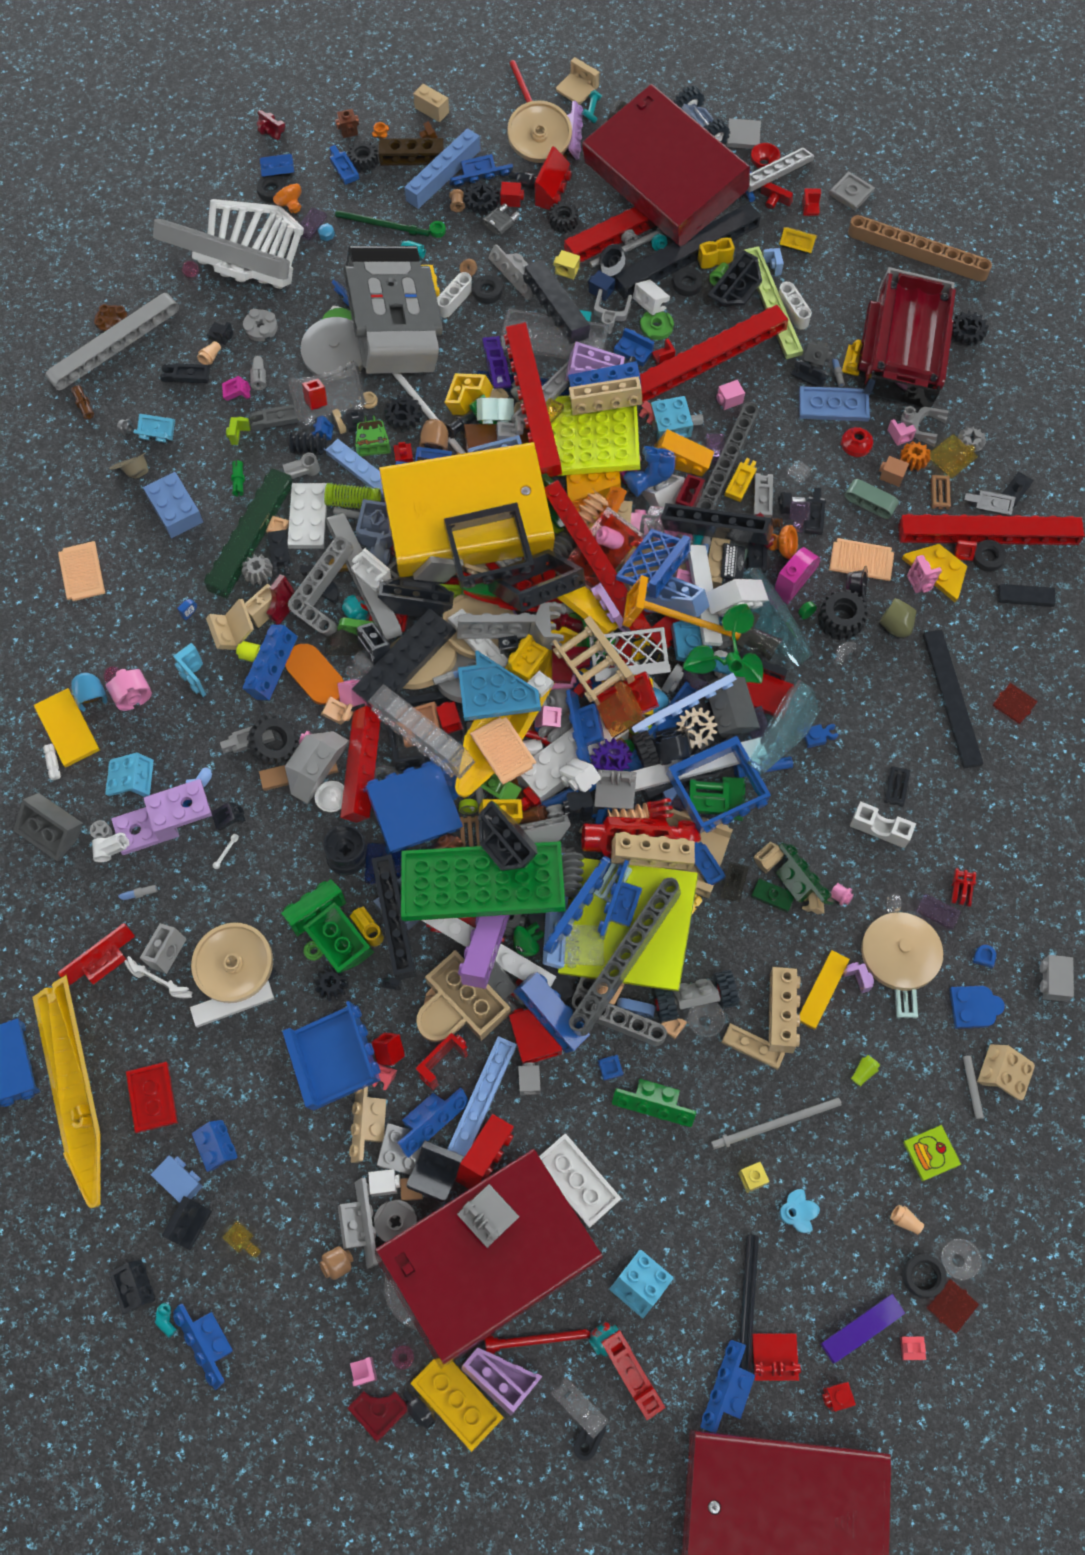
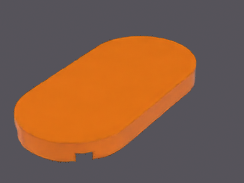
M298 644L294 646L285 664L287 672L314 703L319 705L326 704L329 697L339 701L338 683L344 682L341 675L313 645Z

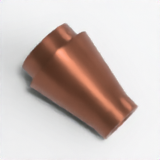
M539 804L522 812L523 818L520 823L525 824L548 819L546 806Z

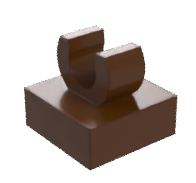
M425 122L423 125L426 130L419 133L421 138H438L430 122Z

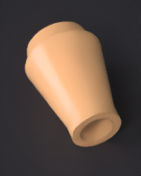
M213 341L210 345L200 350L197 355L199 362L204 365H211L221 350L220 344Z
M896 1206L890 1216L895 1225L917 1235L924 1228V1224L906 1206Z

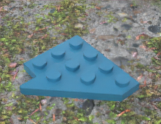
M475 651L477 665L458 667L465 721L541 711L539 691L481 652Z

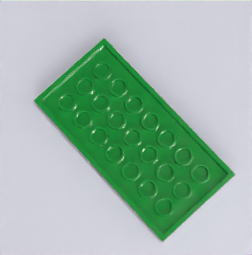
M561 841L535 843L538 854L527 866L522 869L502 871L482 846L402 851L401 920L416 921L564 912L566 909Z

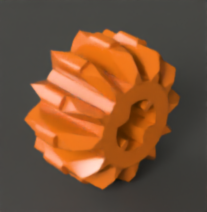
M912 441L910 444L906 443L903 450H901L900 460L909 463L910 471L916 469L918 472L929 463L931 459L930 450L926 449L927 444L921 445L920 441L917 444Z

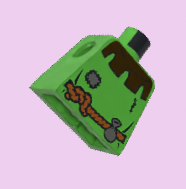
M374 415L365 416V422L357 424L355 444L357 454L359 456L391 453L383 421H375Z

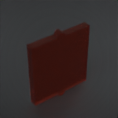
M1010 683L1003 692L999 693L998 699L992 706L1018 724H1021L1025 717L1031 714L1032 708L1038 701Z
M949 1279L945 1288L934 1298L927 1309L939 1319V1323H943L954 1334H957L979 1304L967 1294L966 1289L963 1290L953 1280Z

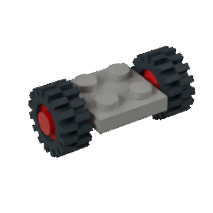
M731 970L714 973V985L710 980L699 979L696 983L692 984L681 983L679 991L652 988L659 1021L663 1023L676 1020L678 1018L676 1005L680 1009L718 1001L722 1009L738 1006V990Z

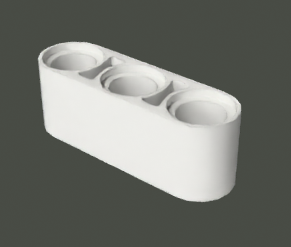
M462 272L458 274L437 297L441 317H449L472 292V279L469 273Z
M783 282L780 285L779 295L786 312L796 328L806 329L809 325L811 310L794 284Z

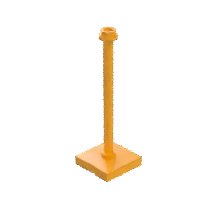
M641 575L627 593L623 626L630 627L645 608L730 636L732 641V631L724 630L721 625L645 601L648 577ZM735 632L736 641H738L741 633Z

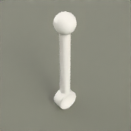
M237 834L231 836V841L217 862L213 863L214 869L220 868L221 861L233 843L238 840L239 836Z

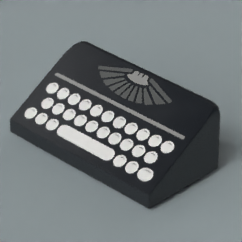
M729 543L723 544L721 578L729 582L734 579H743L745 547Z

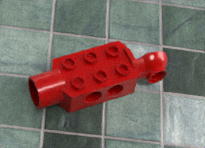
M607 816L603 824H583L581 846L582 851L603 852L604 856L611 859L612 840L616 833L627 832L630 835L646 834L649 837L657 838L665 836L676 840L685 838L688 841L695 842L701 840V835L692 821L681 820L677 826H669L666 819Z

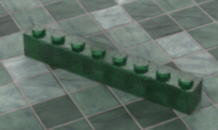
M273 468L269 474L265 475L262 486L256 490L253 501L249 502L246 513L240 517L237 528L232 531L230 540L223 546L221 555L214 561L211 572L205 577L204 583L209 592L226 599L229 597L242 574L243 562H247V557H252L266 533L272 516H276L292 489L293 481L291 475Z

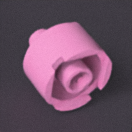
M121 669L106 684V688L115 705L122 711L134 709L133 705L137 703L140 705L144 704L152 695L151 689L140 669L129 671Z

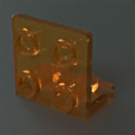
M622 681L615 684L616 694L597 706L613 738L646 719L630 687Z

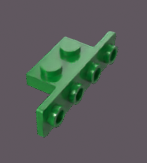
M643 1079L639 1080L636 1094L616 1088L612 1100V1105L687 1127L693 1126L696 1111L677 1106L680 1090Z

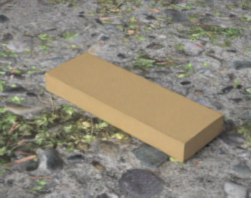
M731 1023L721 1042L778 1070L785 1055L784 1052L768 1051V1041Z

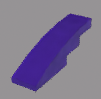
M499 336L482 338L493 388H510L511 382L506 356H504Z
M891 1294L841 1328L820 1345L834 1364L904 1315L905 1312L894 1295Z

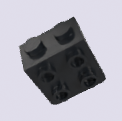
M424 1141L419 1159L407 1181L406 1187L439 1202H445L454 1185L464 1156Z

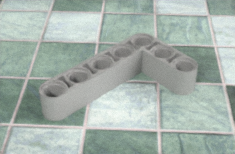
M342 536L336 537L288 602V607L293 613L327 637H331L337 632V625L315 608L314 605L353 552V545ZM345 543L344 549L340 550L341 545ZM334 558L333 564L329 565L330 560ZM323 573V578L318 580L319 575ZM313 588L312 593L308 595V590ZM302 603L301 608L297 610V605ZM315 613L314 619L310 620V616ZM329 623L328 629L324 630V626Z
M581 977L572 998L571 1007L573 1012L577 1009L575 1003L583 1000L589 991L583 987V984L585 982L593 984L596 979ZM610 1003L604 1010L605 1014L600 1016L596 1022L654 1046L661 1045L665 1041L667 1034L666 1028L662 1024ZM590 1004L587 1007V1011H594L596 1004ZM620 1015L624 1018V1022L616 1023L613 1018ZM640 1023L643 1026V1030L635 1031L632 1025ZM657 1030L661 1032L662 1037L655 1039L651 1033Z

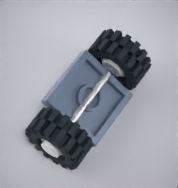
M689 85L687 89L684 87L683 91L679 92V96L676 95L674 103L721 143H726V138L730 137L728 126L720 118H717V120L713 119L706 108L701 107V105H704L703 101H705V98L697 86Z

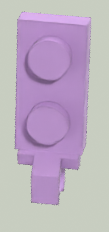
M599 583L591 588L592 593L596 599H600L599 602L604 611L609 610L607 615L612 624L616 622L619 628L623 626V618L602 584Z

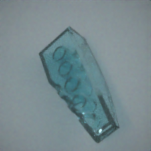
M749 568L743 573V579L762 580L768 597V601L764 602L762 607L750 609L754 616L753 626L756 628L755 630L769 639L768 641L771 644L776 645L794 664L801 666L813 655L806 639L789 609L760 568Z
M798 679L787 691L747 764L761 774H764L808 734L819 713L815 692L812 688Z

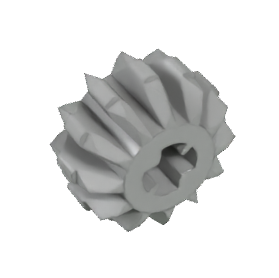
M254 554L252 559L247 557V562H243L242 574L247 582L250 581L253 585L258 582L261 586L262 581L268 583V578L273 575V566L270 560L264 558L262 554L259 557Z

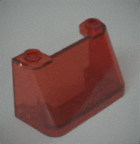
M607 507L590 531L595 539L597 531L603 526L619 531L623 535V545L618 549H611L599 544L613 568L616 569L633 546L637 548L643 541L641 537L643 533L611 508ZM577 546L567 560L584 569L586 585L593 588L600 581Z

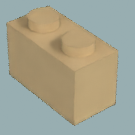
M422 84L413 93L415 109L436 121L441 122L449 113L448 97L425 84Z

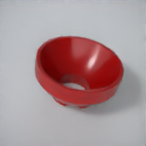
M770 143L757 144L751 151V161L758 168L766 166L760 163L761 160H766L770 164L780 159L779 149Z
M854 427L844 433L841 446L848 455L863 457L872 450L873 437L867 430ZM861 434L864 436V439L857 440L854 435Z

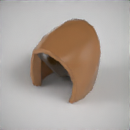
M438 419L427 420L422 427L420 447L424 448V444L435 449L442 447L443 450L447 451L449 437L446 425Z

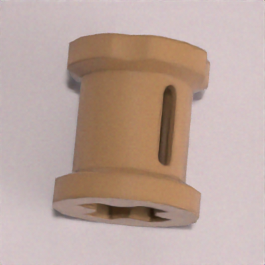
M454 189L449 193L452 201L450 207L452 211L461 212L465 208V203L463 202L464 193L460 189Z

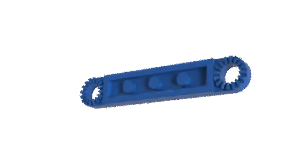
M604 856L598 864L600 866L594 869L554 928V932L548 937L543 949L544 951L552 954L564 936H569L575 920H580L585 905L589 906L592 902L595 890L599 891L604 883L603 877L612 864L609 857Z

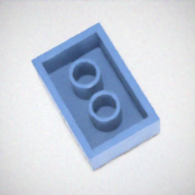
M176 472L143 487L149 502L171 538L203 523L199 510Z

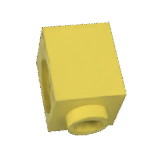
M561 250L559 256H556L554 260L555 274L574 280L580 268V256Z
M761 1162L746 1167L738 1173L747 1193L769 1183Z

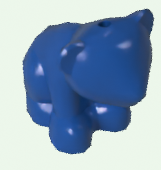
M644 446L643 455L648 462V467L645 471H628L623 476L630 492L638 497L646 489L668 480L675 469L676 456H674L673 451Z

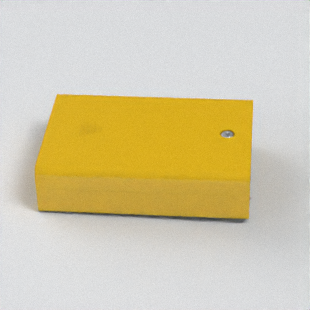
M534 442L379 467L399 577L413 576V573L430 556L453 559L444 528L445 518L516 502L518 503L531 554L535 555L548 549L553 551L554 530ZM513 518L452 531L459 559L463 560L464 565L467 563L473 566L524 557Z

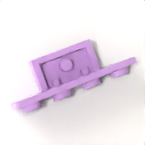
M573 101L572 112L567 115L572 125L569 151L578 160L581 152V130L583 127V115L581 113L583 108L576 101Z

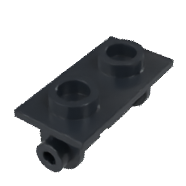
M803 360L796 361L795 368L791 375L817 387H823L829 377L825 370L823 371L816 367L812 368L811 365L803 362Z

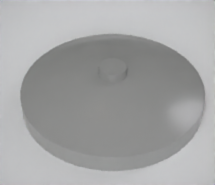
M342 317L325 318L313 324L304 334L301 342V355L305 366L315 376L328 381H341L351 378L362 370L361 353L358 338L355 337L352 320Z

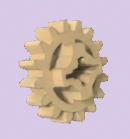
M692 707L691 713L685 710L686 716L680 715L679 717L682 721L676 722L680 726V729H677V731H682V727L691 728L696 722L698 725L705 726L699 729V733H696L695 730H688V733L693 734L695 739H690L691 748L695 744H697L698 748H701V743L708 746L707 740H714L711 735L712 733H717L716 730H713L717 723H712L715 717H708L710 712L708 710L702 713L703 709L701 707L698 711ZM698 715H701V716H703L704 718H706V720H707L708 722H707V723L701 722V721L699 720ZM691 716L690 724L684 726L685 721ZM709 729L707 736L702 739L703 732Z

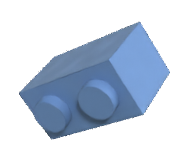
M169 1155L151 1176L179 1203L183 1196L192 1199L203 1187L199 1183L201 1178L194 1171L189 1173L184 1168L186 1164L178 1156L174 1159Z

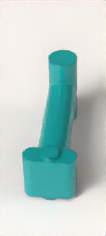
M594 89L589 94L591 101L588 110L586 108L583 109L581 114L591 122L596 123L598 118L593 114L596 103L602 95Z

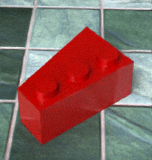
M492 1114L460 1163L456 1182L471 1189L488 1178L493 1172L492 1167L494 1164H498L504 1154L502 1152L505 1146L508 1147L512 1142L514 1126Z

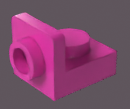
M240 376L222 383L223 398L229 401L240 395H243L246 399L250 398V385Z

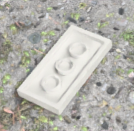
M292 483L288 531L289 549H324L327 515L324 492L327 483Z
M566 1133L539 1156L570 1206L589 1228L622 1199Z

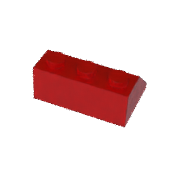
M554 146L551 147L535 181V206L550 210L551 206L553 207L554 203L558 205L561 194L566 190V183L570 181L572 176L570 163Z

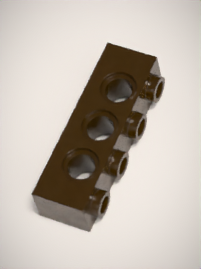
M444 138L379 139L380 166L428 165L444 150Z

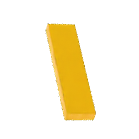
M831 950L799 1014L800 1023L813 1030L816 1029L850 959Z

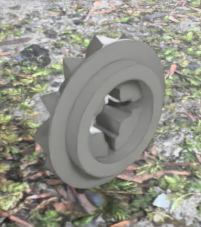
M966 426L958 435V443L966 451H979L986 443L985 433H982L981 429H975L974 426L972 428ZM971 435H973L975 439L973 443L970 438Z

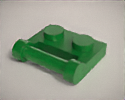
M690 779L689 797L697 812L700 814L720 815L729 811V781L717 783ZM696 789L721 790L722 794L696 792Z

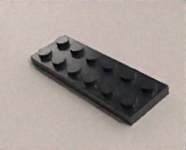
M429 608L352 690L379 713L457 632L456 629Z

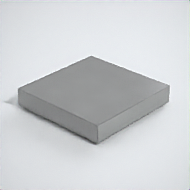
M729 118L728 128L730 129V137L727 138V147L753 149L754 146L760 144L761 121Z
M848 171L830 190L829 195L856 211L874 192L875 187Z
M430 556L413 573L414 580L447 582L456 574L453 559ZM460 559L461 567H463V560Z

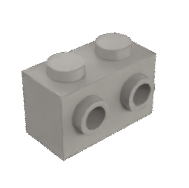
M1048 955L1040 963V972L1043 973L1040 991L1043 993V999L1068 1002L1074 997L1073 957Z

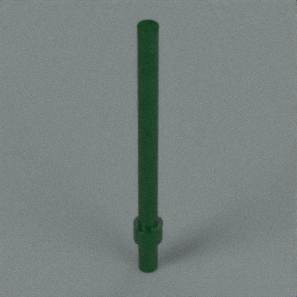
M335 211V217L409 232L410 235L414 236L418 234L429 237L430 230L418 228L417 225L411 224L409 226L344 211Z

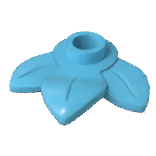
M798 1189L788 1195L787 1203L780 1208V1218L784 1223L793 1225L798 1232L808 1233L813 1230L810 1220L818 1216L820 1208L816 1203L806 1200L803 1189ZM789 1210L793 1212V1217L789 1215Z

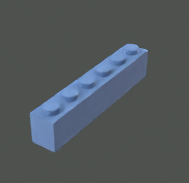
M467 128L404 187L406 201L419 209L462 168L461 161L472 159L480 151V136Z

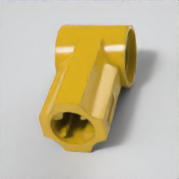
M364 906L354 910L350 918L370 946L380 945L384 939L380 927L375 923ZM372 932H378L376 937L369 938Z

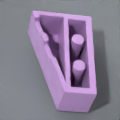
M576 341L570 353L565 381H569L568 375L624 364L625 357Z
M478 1347L461 1368L509 1415L515 1412L542 1378L539 1374H534L523 1369L521 1366L507 1362Z

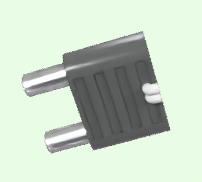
M504 203L484 217L482 223L496 235L501 236L514 224V221L520 214L515 212L512 216L504 213L508 208L507 204Z

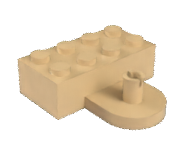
M456 950L425 977L427 984L436 994L419 1010L417 1027L420 1034L431 1042H442L450 1033L454 1035L465 1024L482 1041L511 1014V1008L488 984L486 989L462 984L458 970L460 964L464 963L465 959Z

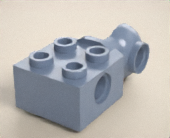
M363 499L356 527L357 540L360 544L371 548L370 553L388 566L390 560V550L388 548L393 545L386 505L384 502Z

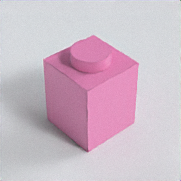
M735 380L719 386L716 399L723 409L726 410L742 404L745 392L739 381Z

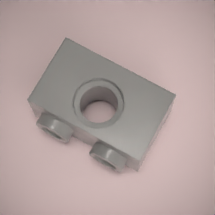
M160 923L140 959L151 969L167 974L186 938L176 928Z

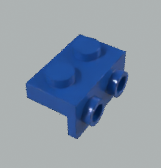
M222 1120L208 1122L192 1133L207 1172L213 1171L225 1162L237 1158L235 1147Z

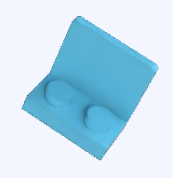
M685 396L651 403L657 424V441L667 429L685 438L692 436L693 422Z
M190 643L173 656L176 661L174 665L179 671L178 673L181 678L190 683L191 689L196 694L200 693L204 697L206 693L199 679L193 673L200 669L203 662L196 647Z
M137 752L111 759L108 766L105 794L112 796L132 791L143 797L149 796L154 760Z
M639 1250L609 1290L640 1317L644 1318L671 1283L673 1276L646 1253Z

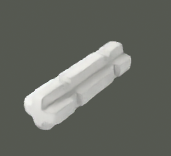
M53 744L45 745L43 749L46 754L45 759L47 769H49V778L51 780L60 779L55 747Z

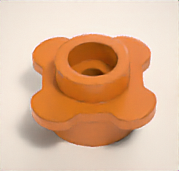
M383 122L376 123L372 136L386 138L389 127Z

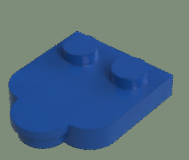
M966 986L951 987L949 989L955 1029L989 1027L995 1022L996 1016L1004 1011L1005 1004L1003 1000L993 995L988 987Z

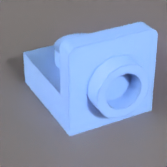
M780 248L763 250L765 262L770 263V268L773 269L774 275H781L783 259Z

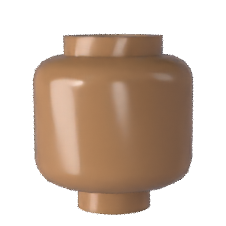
M335 1247L322 1255V1261L319 1262L320 1268L326 1278L330 1277L332 1280H336L351 1271L353 1257L349 1250L344 1251L341 1247Z

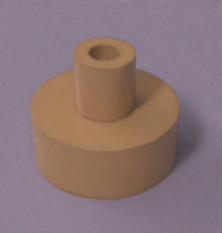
M472 259L464 260L460 264V272L469 273L472 277L477 272L476 262Z

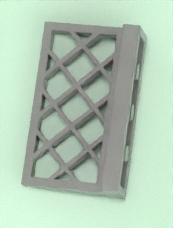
M664 627L604 634L606 638H611L610 643L615 637H621L626 641L620 650L614 645L612 646L618 654H621L628 660L626 665L630 662L633 664L632 666H627L633 675H638L644 671L648 675L671 672ZM653 632H660L661 640L657 645L648 639ZM637 634L644 639L639 647L630 642V639ZM589 636L590 647L594 645V640H596L594 636ZM646 641L655 647L649 656L640 650ZM627 643L636 649L630 658L621 652ZM604 650L597 652L599 654L597 658L595 654L591 656L592 667L597 665L596 662L600 656L606 659L605 655H603ZM656 650H659L663 654L664 662H656L650 657ZM637 652L646 657L643 664L638 665L632 660ZM609 665L593 676V681H606L616 674L617 667L613 665L615 668H609Z

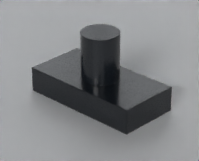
M1018 471L1002 494L1016 497L1015 507L1034 480Z

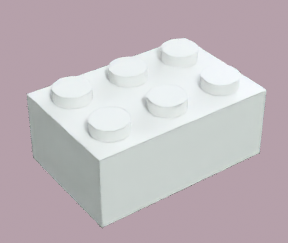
M734 579L706 592L711 615H719V617L724 616L730 608L738 604H747L750 609H758L763 606L764 602L768 601L762 580Z

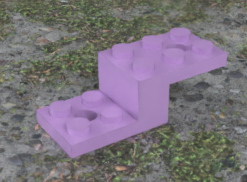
M198 779L144 797L146 807L112 818V823L116 834L124 833L129 839V846H127L126 850L121 851L122 855H126L179 837L177 827L210 817L212 813L202 781ZM185 800H192L190 807L185 808L182 806ZM134 827H141V831L138 834H131Z

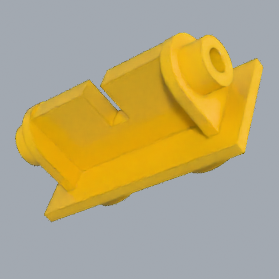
M855 340L852 345H848L842 368L843 373L859 375L857 368L862 347L861 340Z

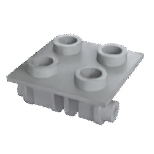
M598 770L601 780L596 783L594 807L634 809L637 772Z
M387 1123L377 1162L380 1168L394 1169L395 1171L411 1175L419 1159L421 1147L407 1158L398 1145V1142L411 1130Z
M490 1184L457 1214L487 1248L519 1218Z

